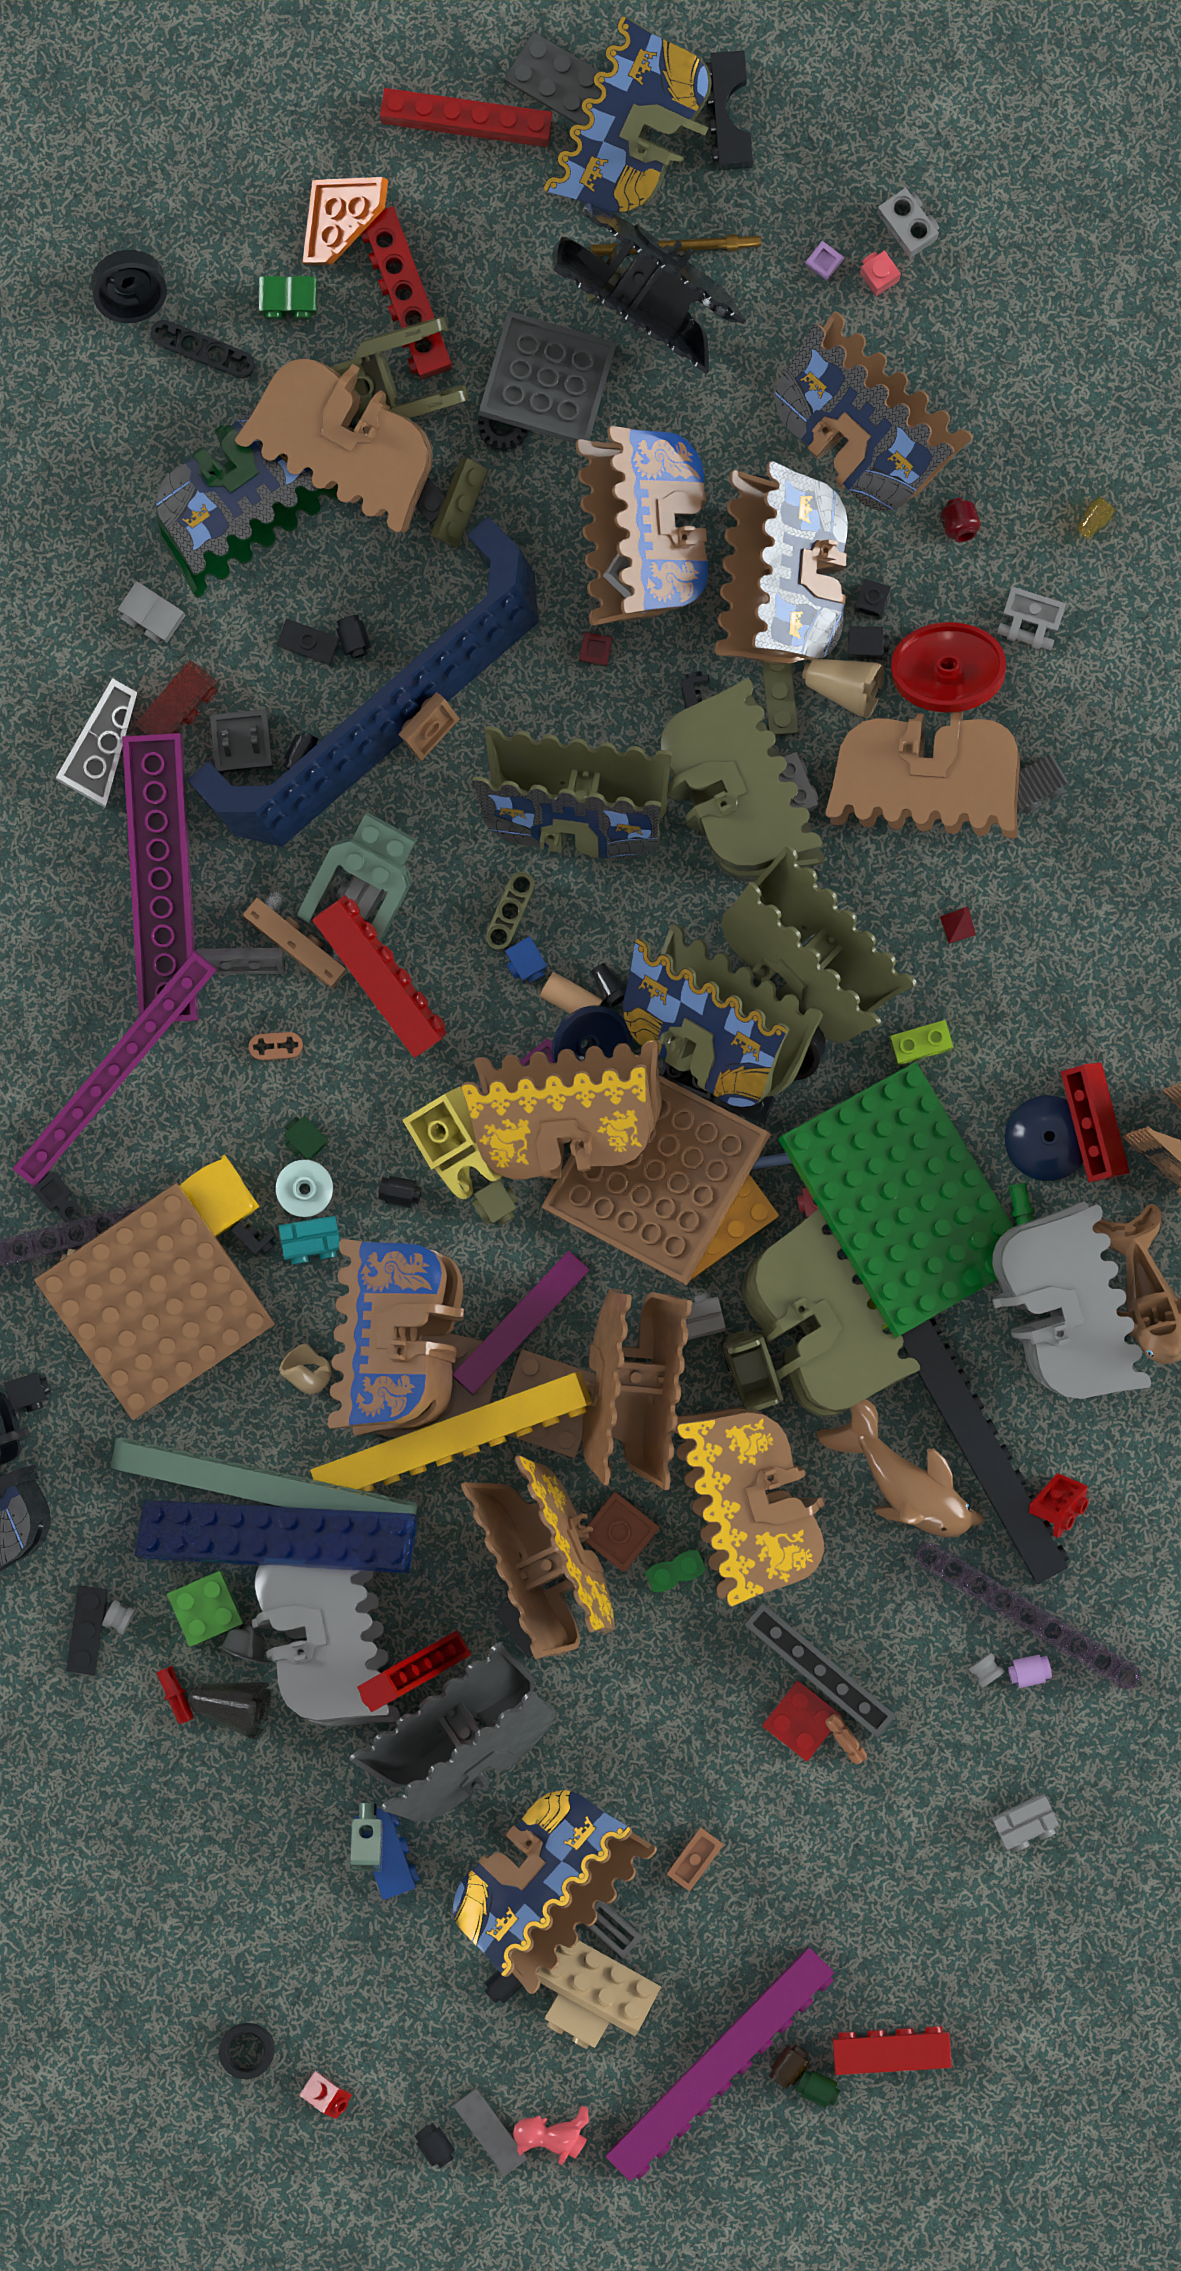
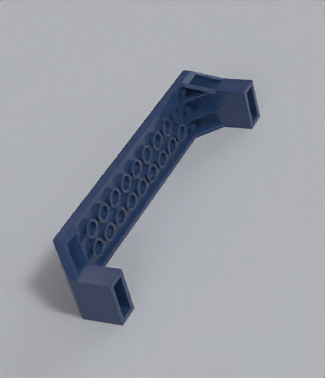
M489 517L467 534L481 559L490 568L487 596L272 785L231 786L209 761L187 779L206 805L235 836L283 847L403 741L398 734L402 731L405 722L413 719L421 710V706L426 699L432 697L437 692L448 702L538 623L535 573L520 548Z

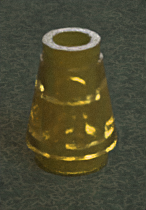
M1099 496L1095 501H1091L1076 530L1089 540L1092 535L1114 518L1112 515L1116 512V509Z

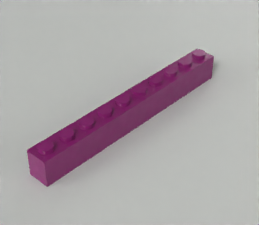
M808 1946L606 2153L605 2157L630 2182L634 2177L640 2180L651 2168L648 2163L655 2156L660 2159L671 2148L668 2143L675 2135L681 2138L691 2127L688 2122L696 2114L701 2117L712 2106L709 2101L716 2093L722 2096L732 2085L729 2080L736 2073L741 2076L753 2064L750 2059L757 2051L762 2055L773 2043L770 2038L777 2031L782 2034L793 2023L790 2018L798 2010L803 2013L813 2003L814 2000L811 1996L818 1989L823 1992L834 1981L831 1977L834 1971Z

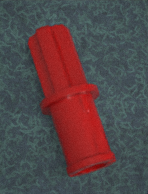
M170 1666L168 1669L165 1668L158 1671L156 1675L166 1695L164 1699L169 1701L179 1724L189 1722L193 1719V1714L184 1695L186 1690L182 1689L174 1667Z

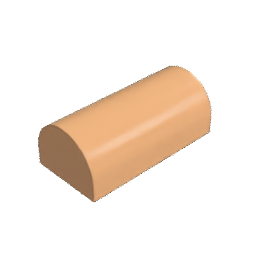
M555 972L551 974L540 994V998L569 1014L582 1007L600 1006L603 1002L600 997Z

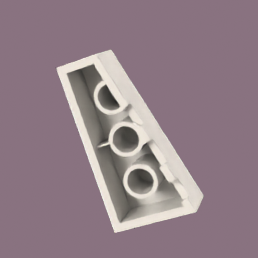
M113 678L56 776L58 782L104 808L107 804L122 750V736L126 735L137 696L136 691Z

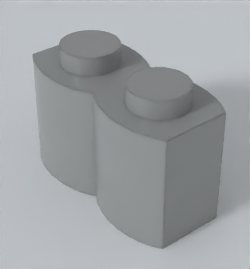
M137 581L118 608V611L123 614L120 618L122 621L133 628L138 624L146 630L144 635L157 644L160 640L167 643L186 616L179 608Z

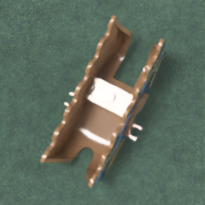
M566 1790L551 1792L538 1799L528 1809L517 1826L513 1825L505 1834L528 1856L520 1867L502 1853H494L491 1856L483 1855L479 1859V1863L465 1876L454 1898L453 1915L458 1927L490 1959L504 1977L513 1973L530 1994H534L540 1986V1980L537 1976L538 1969L554 1970L559 1965V1957L556 1954L557 1947L563 1945L567 1948H573L578 1943V1935L575 1931L576 1925L582 1923L586 1926H592L597 1921V1913L594 1909L595 1903L602 1901L609 1904L616 1899L617 1892L613 1887L614 1881L621 1879L627 1882L635 1877L636 1870L632 1865L633 1859L635 1857L650 1859L657 1850L655 1846L634 1834L628 1826L603 1812L579 1793Z

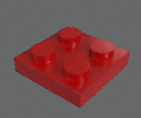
M797 1680L762 1726L805 1761H808L831 1732L825 1723L826 1719L835 1713L841 1717L843 1716Z

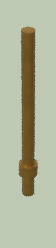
M726 234V237L679 240L682 246L677 251H687L688 248L692 249V251L727 249V252L738 251V248L761 247L760 235L738 237V234ZM677 240L658 241V244L662 248L667 244L673 247ZM619 243L591 245V252L597 256L611 255L613 249ZM632 247L628 254H638V252Z

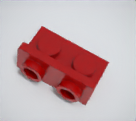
M1057 1473L1030 1503L1029 1513L1053 1523V1536L1059 1538L1065 1530L1071 1529L1075 1518L1086 1511L1089 1499L1086 1498L1088 1486Z

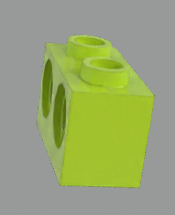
M946 1020L889 1037L897 1066L953 1049Z

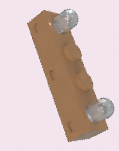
M272 891L263 902L256 898L244 912L243 918L333 990L347 972L343 967V961L335 950L328 955L321 949L323 944L311 934L308 937L304 936L298 931L301 926L289 916L284 920L276 913L284 903V895L281 892Z

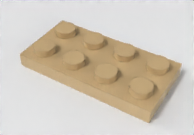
M579 1940L573 1948H567L563 1945L558 1946L556 1954L559 1957V1965L554 1970L540 1968L537 1972L540 1983L636 2036L661 1986Z

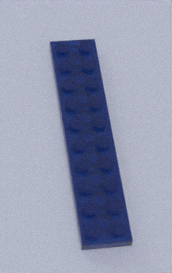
M144 1500L135 1556L140 1559L409 1573L418 1517L412 1513Z

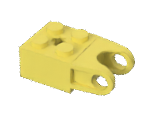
M461 1087L445 1093L403 1119L405 1126L431 1170L434 1168L449 1189L458 1198L467 1199L473 1194L472 1180L469 1174L470 1166L476 1168L489 1181H497L502 1177L499 1173L493 1172L480 1155L469 1110Z

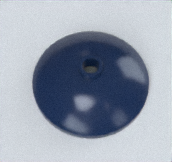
M599 1005L582 1007L568 1015L558 1027L552 1042L553 1063H557L558 1054L563 1049H570L578 1060H585L586 1051L592 1046L599 1047L606 1057L611 1058L613 1057L614 1048L620 1043L627 1044L632 1051V1035L624 1018L612 1009ZM587 1039V1045L582 1048V1042Z
M1051 1095L1038 1096L1025 1101L1012 1113L1005 1129V1147L1011 1162L1023 1174L1036 1180L1055 1181L1071 1175L1082 1165L1083 1159L1068 1100ZM1049 1131L1054 1134L1052 1142H1047L1044 1139L1045 1132Z

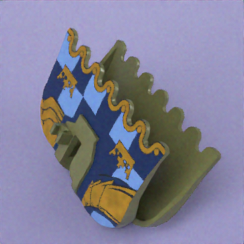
M621 17L618 21L617 29L624 36L625 43L620 46L612 44L605 51V56L613 64V69L610 72L599 71L593 77L594 85L600 89L601 95L599 98L588 97L581 103V109L589 117V122L587 124L572 125L569 135L576 142L577 148L575 150L561 151L557 156L558 164L564 168L565 175L563 177H550L544 184V191L573 198L584 203L589 202L610 212L632 211L646 205L658 192L667 166L672 165L673 161L683 162L684 157L644 138L649 126L666 134H677L686 127L706 135L708 127L695 121V119L707 102L712 84L709 69L698 55L652 33L630 18Z
M677 924L670 925L662 951L656 960H653L650 956L651 947L649 943L643 938L636 939L623 1009L624 1020L628 1029L641 1046L649 1040L658 1041L659 1056L665 1058L667 1064L679 1071L691 1070L692 1075L698 1079L697 1085L700 1088L711 1092L720 1100L734 1106H752L761 1102L766 1096H773L784 1091L792 1084L803 1062L810 1041L822 1019L823 1014L820 1010L811 1008L804 1015L801 1014L798 1010V998L793 994H788L779 1001L775 996L776 987L772 981H763L756 987L753 984V973L749 967H741L736 973H733L730 970V959L727 954L719 953L715 955L713 960L710 959L707 955V944L701 939L693 941L688 946L685 943L684 929Z

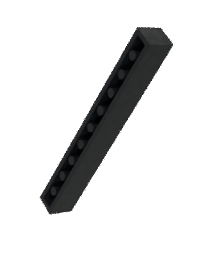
M934 1318L928 1319L901 1335L904 1341L903 1348L909 1358H914L919 1363L920 1370L917 1371L919 1377L1036 1584H1040L1067 1569L1066 1561L1070 1559L1063 1546H1056L1051 1537L1053 1536V1528L1049 1521H1042L1040 1517L1029 1513L1030 1503L1035 1499L1034 1495H1027L1023 1488L1027 1484L1019 1469L1014 1471L1009 1463L1013 1458L1006 1445L1000 1446L996 1440L995 1435L999 1433L992 1420H985L981 1410L984 1409L980 1398L977 1394L971 1395L966 1385L970 1384V1381L962 1368L957 1370L952 1360L956 1356L948 1343L942 1344L938 1336L942 1331Z

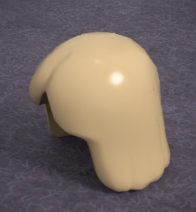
M307 1343L291 1350L281 1362L279 1369L283 1377L298 1390L306 1394L320 1392L327 1386L332 1374L329 1362L319 1356ZM316 1364L320 1367L312 1372L303 1365Z

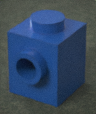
M530 936L505 950L510 960V963L506 966L514 979L520 977L523 983L529 980L530 984L545 976L543 971L548 969Z

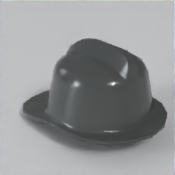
M242 1624L239 1629L229 1630L222 1646L218 1647L220 1650L248 1661L267 1665L271 1663L264 1657V1637L255 1633L252 1625Z

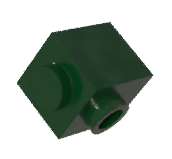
M305 1115L301 1119L296 1116L285 1127L287 1132L284 1136L288 1140L285 1146L295 1156L301 1153L307 1160H311L329 1143V1140Z

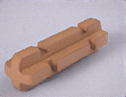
M835 1713L828 1717L825 1723L829 1730L833 1731L834 1737L843 1750L847 1751V1756L855 1764H860L867 1758V1753L859 1746L860 1743L849 1727L845 1726V1722L840 1715Z

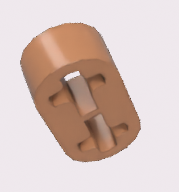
M292 1032L259 1034L250 1040L249 1051L255 1059L262 1061L293 1059L298 1057L303 1051V1041L299 1035ZM287 1038H292L295 1043H298V1047L293 1049V1053H288L286 1048H278V1044L287 1043ZM261 1039L267 1045L274 1044V1049L265 1050V1055H260L258 1050H254V1046L258 1045Z

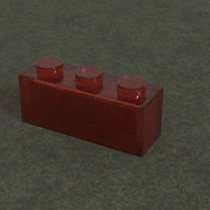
M190 659L136 722V727L145 735L179 733V730L185 723L189 726L195 721L200 713L197 709L203 702L208 704L218 692L215 689L218 685L217 681Z

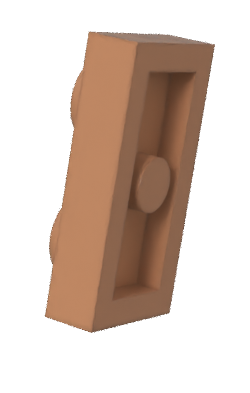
M700 1827L666 1874L690 1892L724 1844Z

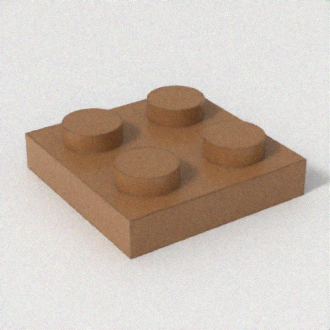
M436 692L432 697L424 701L421 710L413 719L405 722L402 731L398 735L412 753L422 761L458 722L459 717L447 701Z

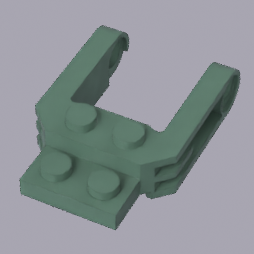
M367 812L354 837L338 840L331 846L297 913V917L309 924L311 923V918L317 906L325 898L338 870L342 866L347 872L378 889L387 891V895L372 923L377 931V938L382 942L413 882L405 863L417 839Z

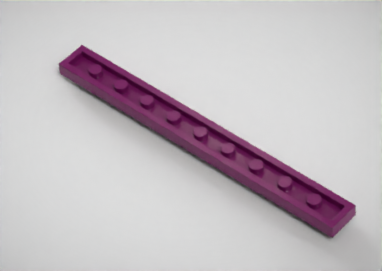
M194 951L16 1163L13 1170L35 1187L215 973L217 968Z

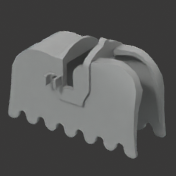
M1085 1201L1060 1212L1009 1229L996 1243L992 1260L995 1276L1003 1291L997 1298L992 1299L994 1308L1015 1306L1021 1310L1027 1309L1034 1314H1042L1048 1311L1050 1313V1317L1035 1320L1011 1330L1013 1338L1023 1341L1025 1358L1031 1374L1038 1383L1050 1391L1066 1397L1079 1399L1119 1391L1149 1388L1151 1386L1148 1374L1135 1372L1132 1369L1133 1363L1142 1356L1140 1346L1127 1344L1124 1341V1337L1132 1332L1134 1322L1131 1318L1127 1316L1120 1317L1116 1313L1117 1308L1125 1303L1126 1294L1123 1290L1111 1289L1108 1285L1109 1280L1117 1275L1118 1266L1115 1262L1103 1261L1100 1257L1101 1252L1110 1245L1108 1235L1095 1233L1092 1228L1096 1222L1101 1220L1102 1209L1098 1204L1088 1207Z
M353 1527L324 1537L275 1549L260 1563L255 1577V1590L262 1612L255 1619L251 1620L252 1627L254 1629L263 1628L284 1631L285 1635L291 1639L307 1638V1641H297L288 1645L274 1647L266 1652L267 1659L277 1664L281 1696L287 1706L299 1716L314 1724L326 1727L366 1723L397 1722L400 1718L399 1710L387 1704L371 1713L369 1708L362 1702L360 1692L357 1689V1686L380 1674L378 1670L387 1665L389 1654L383 1649H378L373 1643L375 1639L383 1635L384 1627L383 1624L379 1621H373L371 1616L368 1615L370 1611L377 1608L379 1599L374 1593H367L366 1588L363 1587L365 1583L372 1580L374 1571L370 1566L362 1565L361 1560L358 1558L366 1553L369 1548V1542L365 1536L357 1538L356 1530Z

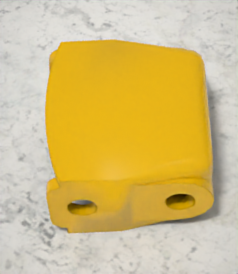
M225 1154L221 1156V1160L203 1167L180 1185L216 1238L260 1207Z

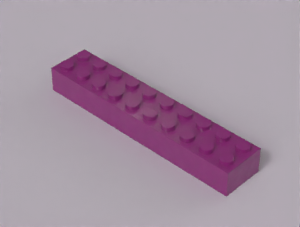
M180 733L122 736L139 1016L195 951L183 735ZM198 993L173 1022L199 1021Z

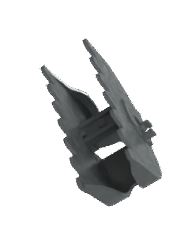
M501 1642L495 1644L489 1650V1657L484 1661L477 1660L469 1664L464 1677L459 1679L453 1678L443 1685V1692L440 1695L425 1698L420 1703V1710L415 1714L408 1713L400 1717L396 1722L397 1728L395 1730L381 1732L374 1738V1745L371 1748L360 1749L349 1757L351 1762L392 1787H406L405 1795L400 1798L387 1800L380 1807L382 1811L396 1814L415 1822L427 1821L452 1810L469 1796L475 1800L477 1795L474 1792L477 1789L480 1791L482 1789L484 1791L488 1790L487 1785L491 1783L484 1769L491 1766L497 1771H503L515 1765L521 1760L522 1756L537 1744L556 1717V1710L550 1702L546 1703L533 1691L535 1688L534 1677L526 1666L513 1656ZM480 1716L487 1727L481 1729L474 1718Z

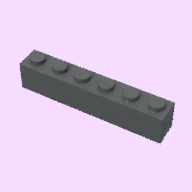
M761 1603L744 1623L750 1631L875 1737L878 1738L896 1717L894 1713L764 1603Z

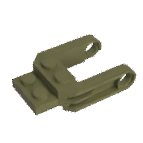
M444 316L365 339L360 344L354 359L329 366L341 376L352 364L360 368L353 391L359 395L361 403L354 419L362 417L369 402L380 390L386 394V404L390 406L389 410L407 418L470 399L466 385H460L403 403L397 401L398 394L387 359L382 351L422 340L424 337L434 333L448 331Z

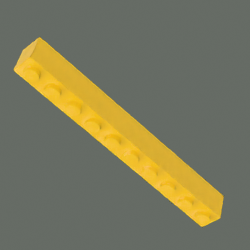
M581 1371L575 1372L324 1464L310 1471L313 1480L370 1492L375 1490L373 1484L383 1481L384 1486L398 1482L401 1480L400 1474L410 1472L411 1476L427 1471L426 1465L436 1462L437 1467L454 1461L452 1455L462 1452L463 1456L466 1457L480 1451L479 1446L489 1442L490 1447L507 1442L505 1436L512 1433L520 1437L533 1432L532 1426L542 1423L543 1428L559 1423L558 1417L569 1413L570 1418L586 1413L585 1407L592 1405V1401Z

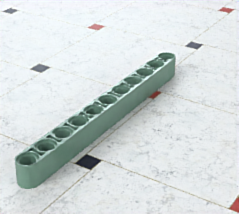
M116 1438L111 1461V1468L404 1534H411L413 1532L418 1506L417 1503L127 1438Z

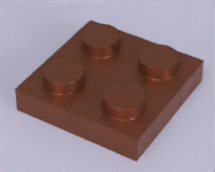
M614 1492L588 1526H591L594 1531L588 1533L590 1538L585 1540V1542L621 1571L625 1572L660 1527Z

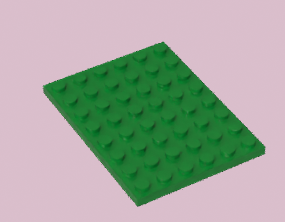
M917 1062L778 1138L895 1339L997 1280L992 1264L993 1252L999 1238L1006 1231L1013 1228V1225Z

